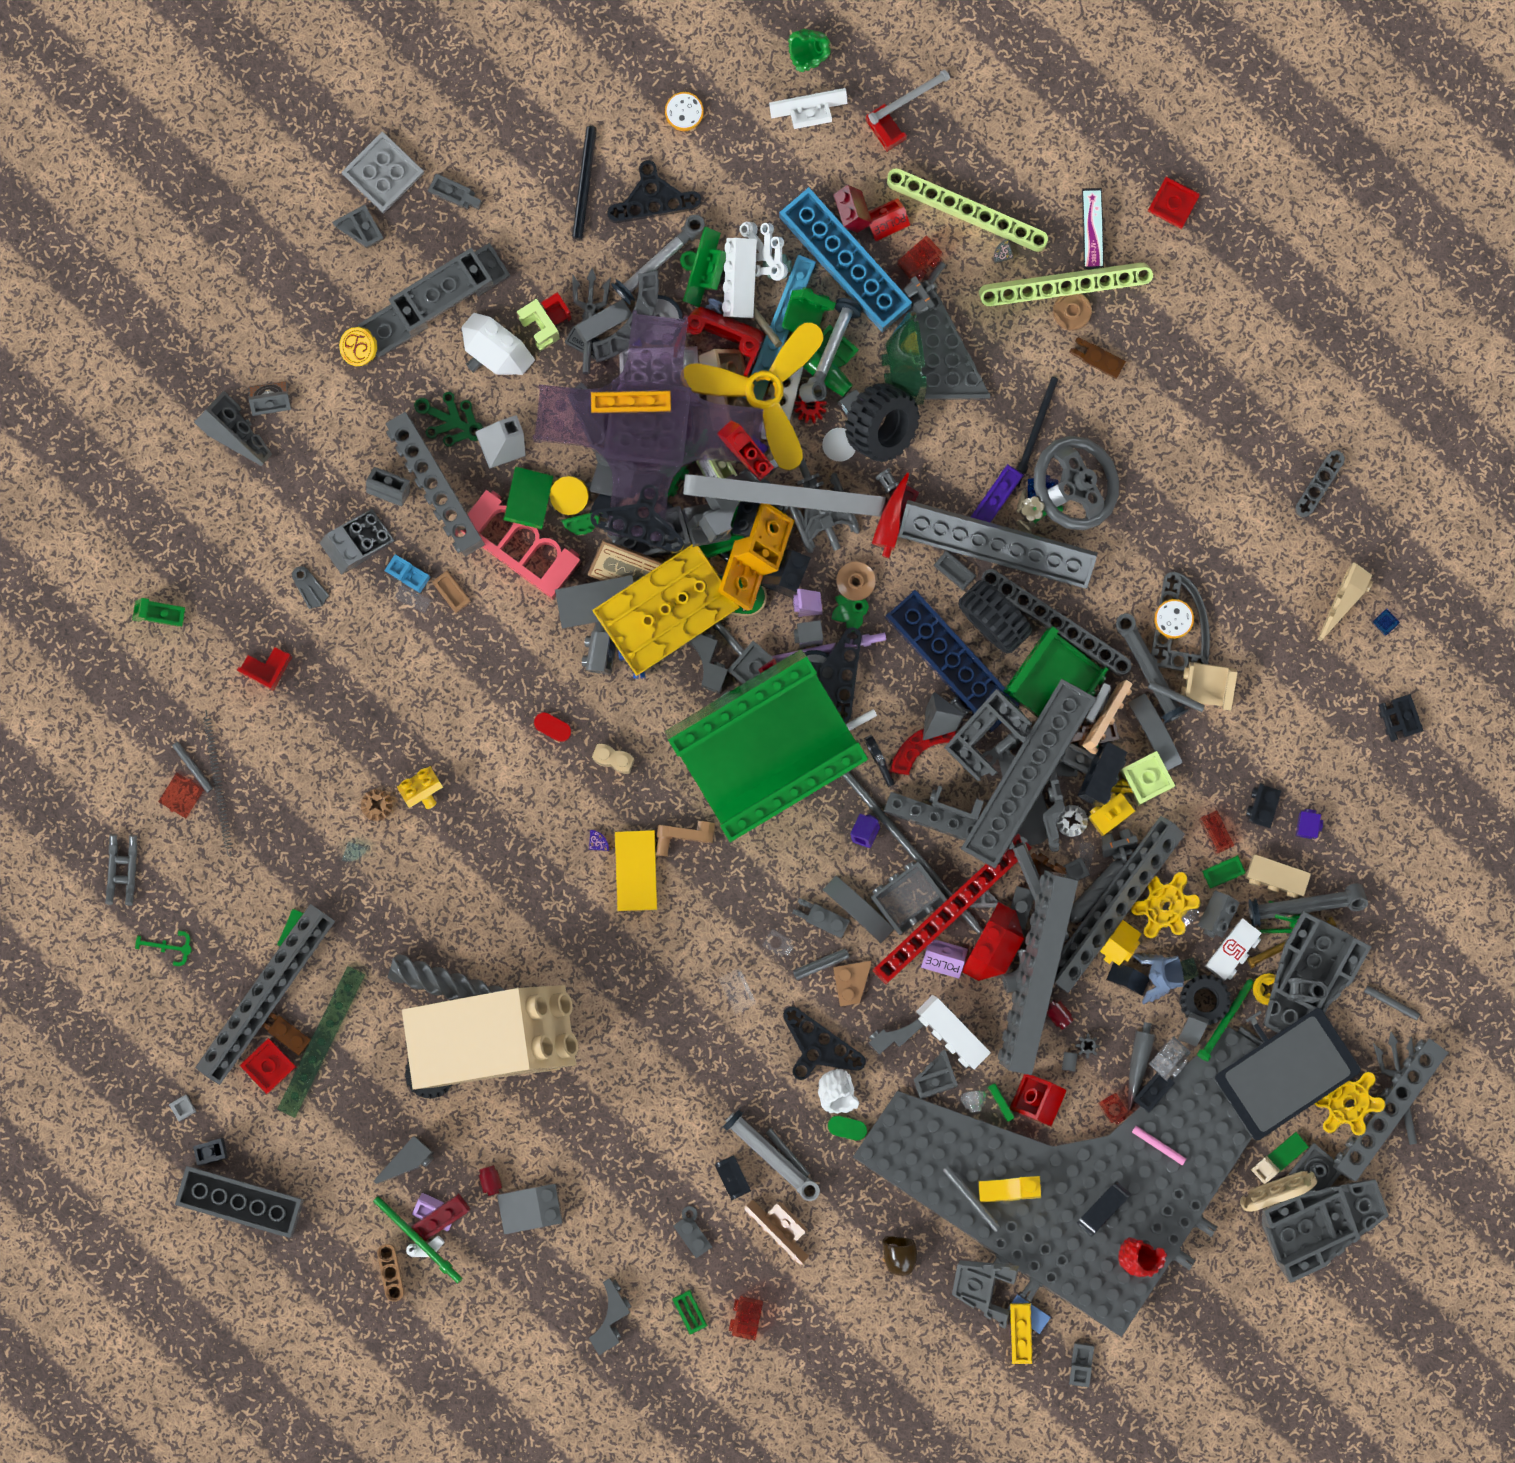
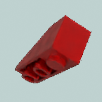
M731 420L717 433L725 445L759 481L774 468L740 424Z

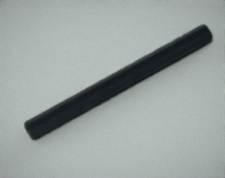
M587 126L585 132L572 238L576 240L583 239L597 131L594 126Z

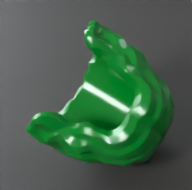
M801 29L800 31L792 32L788 39L790 59L799 72L804 73L811 68L818 67L831 53L830 41L820 31Z

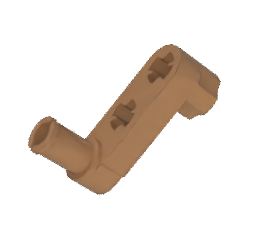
M698 821L697 830L658 825L656 855L668 857L669 844L672 838L713 843L715 823Z

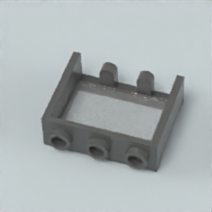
M912 861L904 867L905 872L901 875L896 873L888 879L889 884L885 887L881 884L872 891L874 893L871 896L872 900L899 935L903 934L948 900L919 861L917 863Z

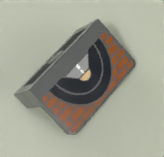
M287 381L248 388L252 416L291 410Z

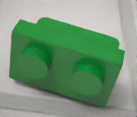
M803 287L800 290H792L782 327L791 332H794L804 323H813L819 327L824 311L834 310L836 303L830 301V298L826 295L814 294V291L810 288Z

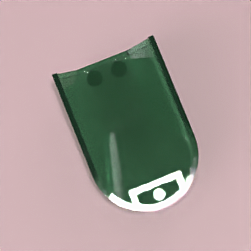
M913 311L907 313L885 343L884 354H881L882 366H886L887 373H884V382L911 395L917 405H923L927 380L926 375H922L921 368L925 367L919 323L918 321L914 322L917 315Z

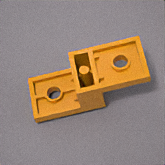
M760 503L750 536L734 542L718 592L745 610H752L763 575L776 572L779 569L794 520L772 505ZM770 524L773 526L774 533L770 530ZM739 579L743 584V588L739 586Z

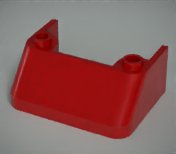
M695 308L685 320L674 346L673 357L677 359L688 333L696 335L705 330L740 344V352L750 357L743 375L749 378L764 343V333L757 328L732 318L723 317L722 314L707 308Z

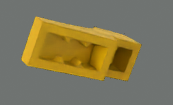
M1040 1176L979 1181L980 1202L1041 1198Z

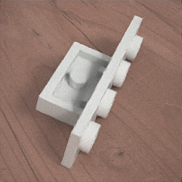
M846 88L770 102L771 118L791 115L794 129L832 122L829 107L847 104Z

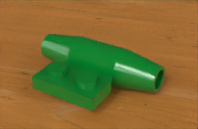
M830 324L822 332L823 341L821 346L803 365V368L812 376L815 374L834 329ZM844 336L824 380L827 388L842 397L850 391L853 384L839 367L846 366L859 351Z

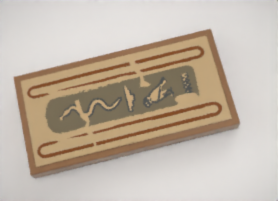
M603 539L588 571V576L604 581L633 575L634 582H636L664 562Z

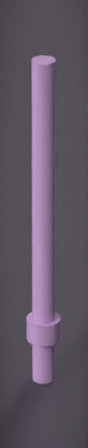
M885 633L861 635V645L864 647L871 646V643L886 640ZM853 639L850 640V644L845 643V647H856V645H852ZM836 643L803 649L802 651L819 650L827 653L832 650ZM797 651L774 655L772 657L775 658L778 662H780Z

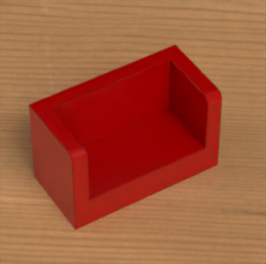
M883 104L882 106H880L879 108H877L876 110H874V111H872V112H873V113H876L877 111L881 110L882 108L886 107L887 105H886V104ZM890 114L879 119L876 124H872L868 115H866L865 121L886 152L906 140V133L901 132Z

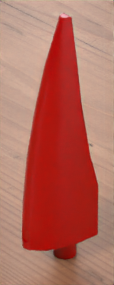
M906 473L890 497L874 533L872 544L884 548L882 554L884 558H890L891 551L895 549L900 528L902 500L909 473Z

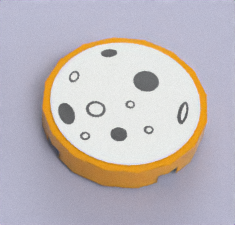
M689 92L674 94L665 106L667 122L679 131L695 129L703 118L701 101L697 96Z
M1171 599L1163 602L1158 607L1154 623L1156 629L1162 635L1170 639H1178L1184 637L1191 630L1194 623V615L1187 603Z

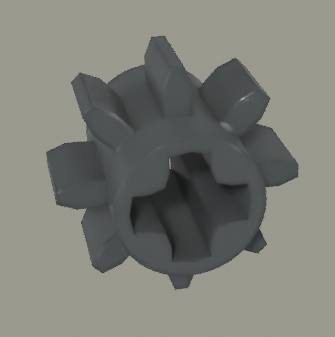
M1089 1034L1086 1035V1039L1078 1037L1081 1041L1080 1044L1075 1045V1047H1080L1081 1050L1078 1055L1085 1053L1086 1059L1089 1058V1053L1096 1056L1097 1053L1094 1050L1100 1047V1045L1095 1043L1097 1037L1090 1039ZM1084 1041L1086 1043H1092V1045L1090 1046L1092 1048L1091 1051L1089 1049L1086 1051L1083 1049L1085 1046L1083 1043Z

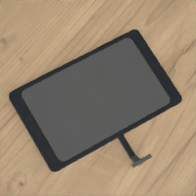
M1315 1008L1269 1040L1255 1018L1262 1012L1258 1011L1251 1015L1246 1021L1249 1022L1251 1020L1253 1027L1264 1043L1215 1075L1216 1083L1254 1140H1261L1360 1073L1359 1065L1321 1008Z

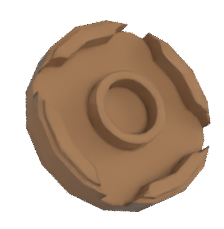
M1081 293L1059 296L1053 307V317L1056 323L1069 331L1083 328L1089 322L1092 314V307L1088 298Z

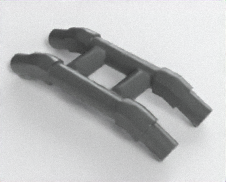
M109 834V864L105 904L107 905L113 904L115 883L127 884L125 905H133L138 850L136 834L129 835V856H117V834ZM116 864H128V876H117Z

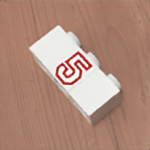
M1241 919L1205 967L1222 981H1225L1227 978L1231 980L1237 972L1235 967L1238 963L1243 964L1249 956L1247 954L1248 950L1251 947L1255 948L1261 941L1259 938L1261 932L1244 919Z

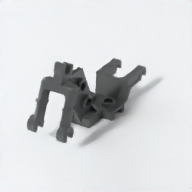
M1030 725L1027 726L1024 737H1027L1030 733ZM1013 733L1008 734L996 747L982 755L985 758L987 756L993 757V760L989 762L992 766L998 759L1002 776H1004L1015 758L1010 750L1016 748V745L1022 741ZM1054 770L1047 784L1051 786L1048 787L1050 802L1054 801L1055 804L1043 814V822L1049 842V849L1052 852H1058L1060 845L1058 843L1059 834L1056 824L1065 812V805L1056 770Z

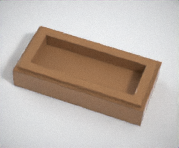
M448 570L432 581L433 585L455 613L471 603V600Z

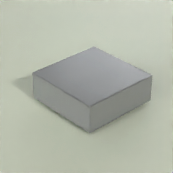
M187 1094L169 1104L179 1122L197 1112Z

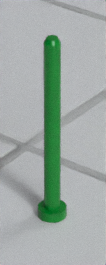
M1252 979L1246 981L1230 1006L1228 1013L1221 1020L1204 1049L1198 1051L1197 1056L1202 1060L1208 1062L1211 1059V1051L1254 984Z

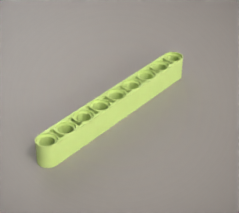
M892 169L888 173L887 184L892 190L1033 251L1040 252L1046 248L1048 242L1047 234L1035 227L901 169ZM899 176L901 181L894 183L891 181V177ZM914 183L919 186V189L912 191L908 186ZM929 191H933L937 196L931 199L926 194ZM946 199H952L955 202V204L953 206H947L945 205L944 201ZM970 207L972 213L965 214L962 208ZM986 214L990 217V220L984 222L980 219V216ZM1005 222L1008 228L1000 229L998 223ZM1023 230L1026 236L1018 237L1016 231ZM1039 237L1043 239L1044 243L1037 245L1034 243V239Z
M1134 263L986 284L980 288L979 296L984 305L996 306L1144 285L1152 280L1153 273L1146 263ZM1141 270H1147V274L1144 277L1138 276ZM1124 272L1128 273V277L1126 279H1119L1120 274ZM1108 275V281L1100 282L1102 276ZM1084 278L1090 279L1087 285H1081V280ZM1064 281H1070V285L1067 288L1061 287ZM1044 284H1051V288L1049 290H1042ZM1026 286L1032 287L1029 293L1022 292ZM1006 289L1013 290L1010 296L1003 295ZM993 292V296L990 299H985V293Z

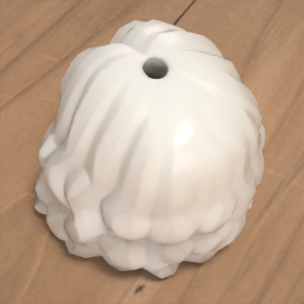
M835 1069L821 1077L818 1095L821 1106L825 1111H829V1113H848L858 1108L859 1101L854 1096V1086L851 1076L847 1071Z

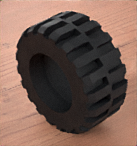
M888 383L874 384L864 389L865 392H861L857 396V400L852 402V408L847 413L848 419L845 421V428L847 429L845 433L848 443L854 450L874 461L886 462L895 459L896 455H901L904 452L903 450L910 446V441L912 438L914 439L915 431L919 426L918 419H920L917 403L911 395ZM886 416V418H885V420H884V423H883L882 426L879 428L881 421H882L883 418Z
M985 580L977 581L959 599V608L967 619L1002 652L1006 654L1014 652L1031 635L1032 627L1010 600Z

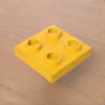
M429 766L428 768L421 769L412 778L403 780L397 788L409 808L422 801L425 808L430 809L437 803L432 794L443 788L431 766Z

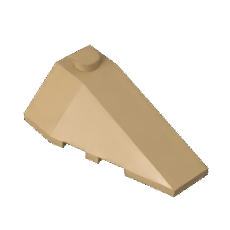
M1352 563L1346 571L1317 639L1319 641L1324 639L1365 591L1369 592L1373 581L1370 580L1372 574L1356 563Z

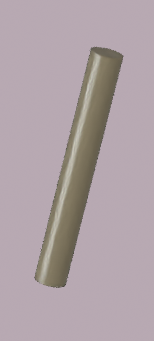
M754 306V319L775 347H780L782 345L781 340Z

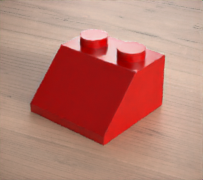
M1024 1074L1011 1103L1010 1110L1052 1127L1067 1090L1036 1076Z

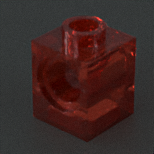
M1113 1093L1098 1103L1110 1124L1115 1122L1117 1125L1126 1120L1125 1115L1128 1114V1111L1117 1093ZM1112 1104H1116L1119 1107V1113L1116 1116L1109 1113V1107Z

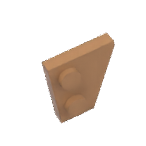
M871 961L833 967L840 1007L860 1003L871 967Z

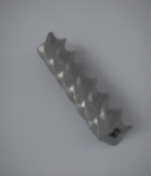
M401 954L396 955L395 958L393 957L387 976L388 979L395 983H406L413 989H425L432 995H444L449 1000L505 991L497 985L487 986L479 979L468 980L461 973L449 974L442 967L431 968L424 961L412 962L407 956Z

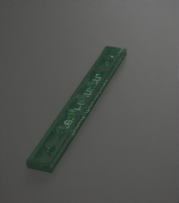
M347 966L277 1110L296 1118L366 974Z

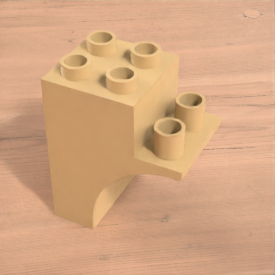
M565 985L515 988L402 1009L412 1088H434L506 1076L557 1071L563 1067L575 1066L578 1042L571 1030L569 1015L572 1012L573 1006L570 996L566 993Z

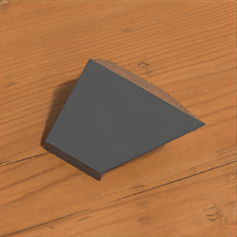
M935 692L932 694L926 707L923 740L957 731L964 718L963 713Z

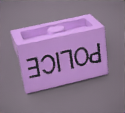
M933 940L927 946L921 968L959 979L968 949Z

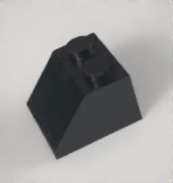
M785 550L778 571L763 575L760 586L793 599L794 595L797 594V589H799L811 557L793 550Z

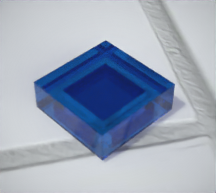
M1386 608L1371 623L1386 636L1400 622Z

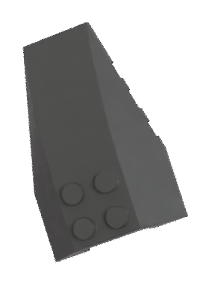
M1302 911L1283 947L1263 1026L1279 1033L1315 1008H1321L1325 1013L1329 1005L1338 999L1346 986L1348 987L1353 982L1371 946L1316 916ZM1291 978H1301L1322 982L1327 986V996L1315 1003L1288 1000V995H1290L1288 980ZM1314 988L1313 992L1318 996V991Z
M1376 1179L1308 1191L1300 1196L1274 1204L1262 1210V1227L1276 1263L1287 1280L1292 1283L1326 1267L1334 1257L1341 1255L1345 1248L1357 1242L1360 1236L1366 1231L1372 1230L1389 1214Z

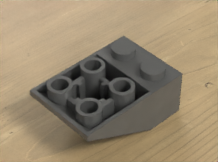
M371 509L328 532L321 540L320 545L340 574L343 575L391 544L394 539L374 510Z

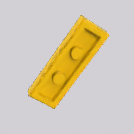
M1010 1303L1012 1364H1032L1031 1303Z

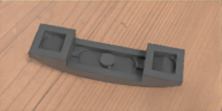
M1143 694L1128 702L1136 720L1139 721L1154 751L1158 752L1167 771L1182 764V760L1168 731L1147 695Z
M837 876L823 889L829 897L848 912L879 943H882L894 930L880 914Z

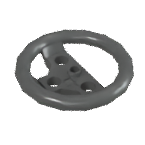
M1066 436L1054 440L1041 452L1034 468V490L1040 502L1044 503V511L1051 520L1067 529L1084 531L1099 526L1112 514L1119 498V477L1113 460L1100 445L1085 437ZM1074 448L1083 449L1092 454L1102 465L1107 478V496L1105 500L1096 486L1097 476L1095 472L1086 468L1081 456ZM1055 458L1063 469L1060 483L1047 489L1046 470L1051 459ZM1070 459H1072L1075 462L1074 469L1071 468L1069 465ZM1065 485L1070 489L1069 495L1064 492ZM1088 494L1094 497L1093 503L1089 502ZM1072 500L1082 504L1086 511V516L1083 519L1073 518L1059 511L1057 507Z

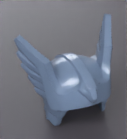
M1151 953L1133 955L1141 964H1152L1149 979L1155 988L1146 992L1142 1004L1160 999L1166 993L1168 994L1171 989L1184 987L1183 971L1179 956L1164 957Z

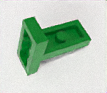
M140 598L134 603L132 621H148L182 627L185 607Z

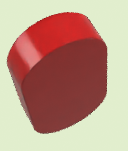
M539 713L534 719V726L539 732L558 742H565L571 736L570 726L548 713Z

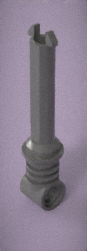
M1020 836L1022 842L1014 845L1011 841L1009 849H1013L1035 900L1041 889L1039 885L1040 876L1025 844L1028 840ZM1067 931L1064 941L1070 939Z

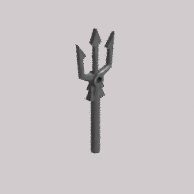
M593 268L587 276L589 281L588 303L578 300V287L580 284L572 274L573 303L584 309L582 322L596 314L595 311L607 306L611 277L602 286L604 289L603 302L593 304V287L596 280ZM592 340L584 344L582 373L585 375L590 374Z
M1390 1031L1388 1044L1392 1048L1396 1071L1385 1069L1382 1059L1383 1052L1374 1043L1373 1046L1381 1073L1393 1077L1396 1072H1401L1402 1069L1396 1048L1398 1041ZM1412 1036L1406 1047L1411 1056L1414 1054ZM1399 1087L1396 1092L1400 1095V1098L1404 1095L1402 1087ZM1409 1107L1404 1114L1409 1145L1417 1144Z

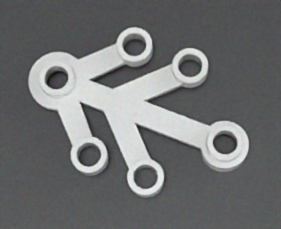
M744 222L740 226V233L749 239H757L756 249L759 253H756V261H766L770 266L761 267L756 265L755 277L770 275L773 280L777 281L785 278L788 268L782 262L783 238H772L773 225L771 223H763L761 225V233L764 234L763 244L756 235L757 225L754 222ZM772 248H775L774 258L772 257Z

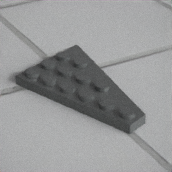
M918 294L913 296V304L921 299ZM928 294L935 305L934 310L931 312L927 310L918 314L913 306V398L915 400L990 399V393L956 331V327L948 315L938 294L934 299Z

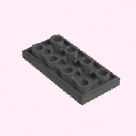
M633 575L556 589L555 593L562 629L599 622L592 610L633 584Z

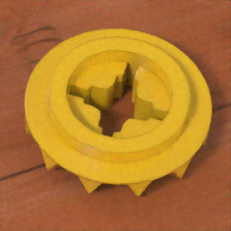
M1267 973L1255 980L1253 995L1258 1002L1268 1005L1271 994L1267 993L1263 996L1265 988L1262 983L1266 986L1272 985L1276 975Z

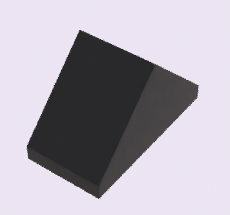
M1113 962L1106 978L1107 981L1143 996L1150 980L1148 976L1134 968L1122 964L1119 966L1115 962Z

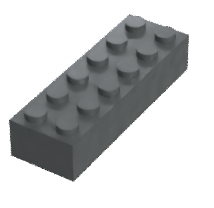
M186 1166L175 1205L293 1238L304 1199Z

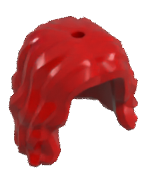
M1128 1237L1120 1246L1118 1260L1120 1266L1130 1275L1152 1277L1153 1274L1158 1273L1160 1268L1164 1267L1167 1254L1163 1248L1154 1249L1151 1245L1144 1244L1143 1240Z

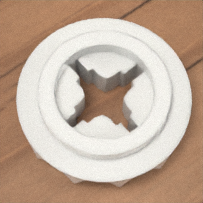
M1068 805L1065 806V812L1056 825L1062 834L1075 837L1082 834L1086 829L1088 817L1079 806ZM1076 813L1075 820L1080 824H1073L1069 829V821L1065 818H1071Z

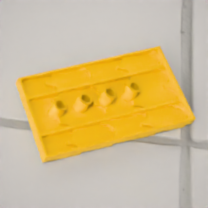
M690 545L592 611L634 674L638 676L740 608V606L718 592L722 579L701 548ZM681 594L686 596L685 601L680 599Z

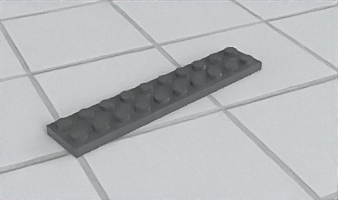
M910 500L907 501L898 537L1085 589L1088 588L1098 554L1095 551Z
M1061 679L1028 734L1027 741L1021 746L962 845V851L994 869L997 868L1011 841L1015 838L1096 700L1095 697Z

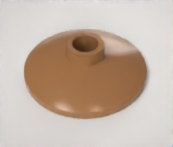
M862 562L845 564L839 570L836 578L839 592L845 598L853 601L867 598L873 592L876 583L874 572L868 565ZM858 579L859 585H853L852 580Z

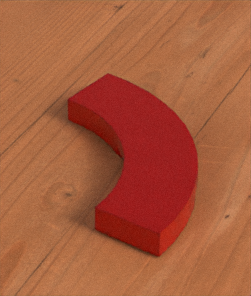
M924 728L917 731L898 749L891 764L890 773L909 776L914 761L923 751L934 745L949 743L957 731L923 740Z

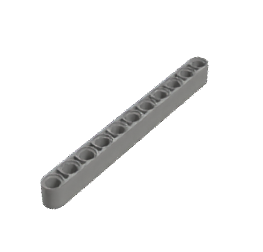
M686 474L683 492L684 495L880 517L885 509L886 497Z

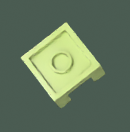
M537 299L517 311V314L520 316L519 320L524 327L536 321L541 331L534 335L537 341L536 346L540 352L560 339L557 328Z
M1157 751L1120 770L1122 777L1127 780L1133 791L1134 799L1138 806L1175 787Z

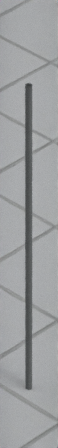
M720 621L713 626L740 656L744 651L743 647ZM847 772L842 775L916 863L918 861L921 863L942 893L949 899L953 892L851 773ZM968 910L961 914L977 934L984 930Z

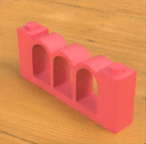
M486 490L468 513L470 520L485 543L482 548L553 600L556 596L555 590L561 589L580 565V555L573 549L568 551L564 548L561 552L560 546L556 541L550 538L540 539L537 528L513 523L511 529L498 546L494 545L482 536L481 533L496 514L505 513L506 506H502L503 503L500 500L502 497L493 490L491 493ZM529 529L535 534V541L521 561L517 562L502 550L518 530ZM551 545L557 550V558L540 579L524 566L539 547Z

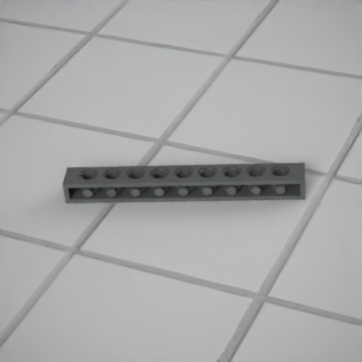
M1162 816L1159 817L1061 951L1054 981L1057 987L1067 993L1070 992L1184 837L1185 833L1173 822Z
M310 904L196 1065L195 1068L219 1085L223 1082L335 922L333 919Z

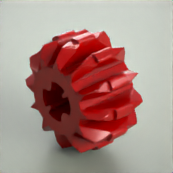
M799 394L798 399L800 401L794 402V405L798 407L794 409V413H800L798 419L801 420L805 417L806 424H808L809 418L812 419L813 424L816 423L815 417L822 420L823 416L820 413H826L827 409L823 408L827 405L826 401L806 403ZM807 404H814V410H806Z

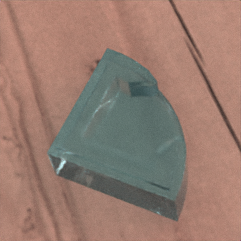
M348 842L342 861L351 862L358 860V858L360 859L366 853L368 848Z

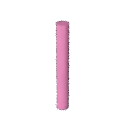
M1135 1126L1132 1133L1179 1164L1183 1165L1186 1161L1185 1157L1138 1126Z

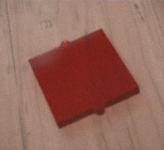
M176 772L158 802L169 808L170 812H176L186 819L204 789L193 783L192 779L188 780Z

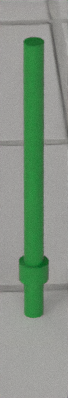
M379 1196L373 1200L439 1266V1269L444 1274H448L457 1284L462 1281L463 1278L452 1268L453 1265L448 1260L445 1261Z

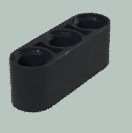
M1116 1181L1079 1219L1077 1224L1092 1237L1131 1194Z

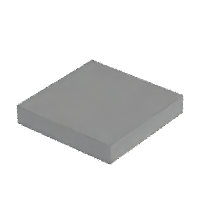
M1103 684L1086 717L1087 725L1095 724L1111 694L1110 685Z

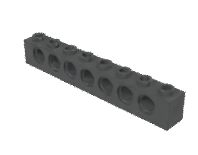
M404 412L385 423L389 429L386 431L391 441H396L398 444L395 447L401 457L405 456L407 460L405 463L410 473L414 472L417 476L414 480L419 489L424 488L426 501L429 505H434L436 510L433 512L438 521L443 520L445 533L448 537H453L455 542L452 545L457 553L462 552L466 557L485 545L484 541L408 414ZM404 434H409V437H408L407 440H405V441H402V440H401V437H402ZM413 450H419L416 456H410ZM423 466H428L426 472H420ZM432 482H438L435 488H429ZM447 498L445 504H439L440 499ZM451 514H457L453 521L448 520ZM461 530H466V534L463 537H458V533Z
M1430 1038L1418 1041L1414 1047L1416 1049L1412 1056L1409 1055L1405 1059L1401 1072H1396L1391 1079L1393 1082L1389 1088L1386 1087L1380 1094V1097L1385 1102V1106L1388 1103L1392 1105V1112L1387 1114L1385 1108L1382 1112H1370L1368 1118L1364 1120L1366 1132L1363 1135L1351 1136L1345 1143L1347 1147L1343 1153L1339 1152L1334 1158L1335 1164L1333 1168L1350 1181L1356 1182L1449 1053ZM1422 1055L1427 1057V1063L1424 1066L1420 1063ZM1410 1071H1413L1416 1075L1413 1082L1408 1079ZM1399 1087L1404 1089V1095L1401 1098L1396 1093ZM1376 1119H1379L1381 1122L1379 1130H1376L1373 1126ZM1365 1135L1370 1139L1367 1146L1362 1144V1138ZM1354 1151L1358 1154L1356 1162H1352L1350 1159V1155Z

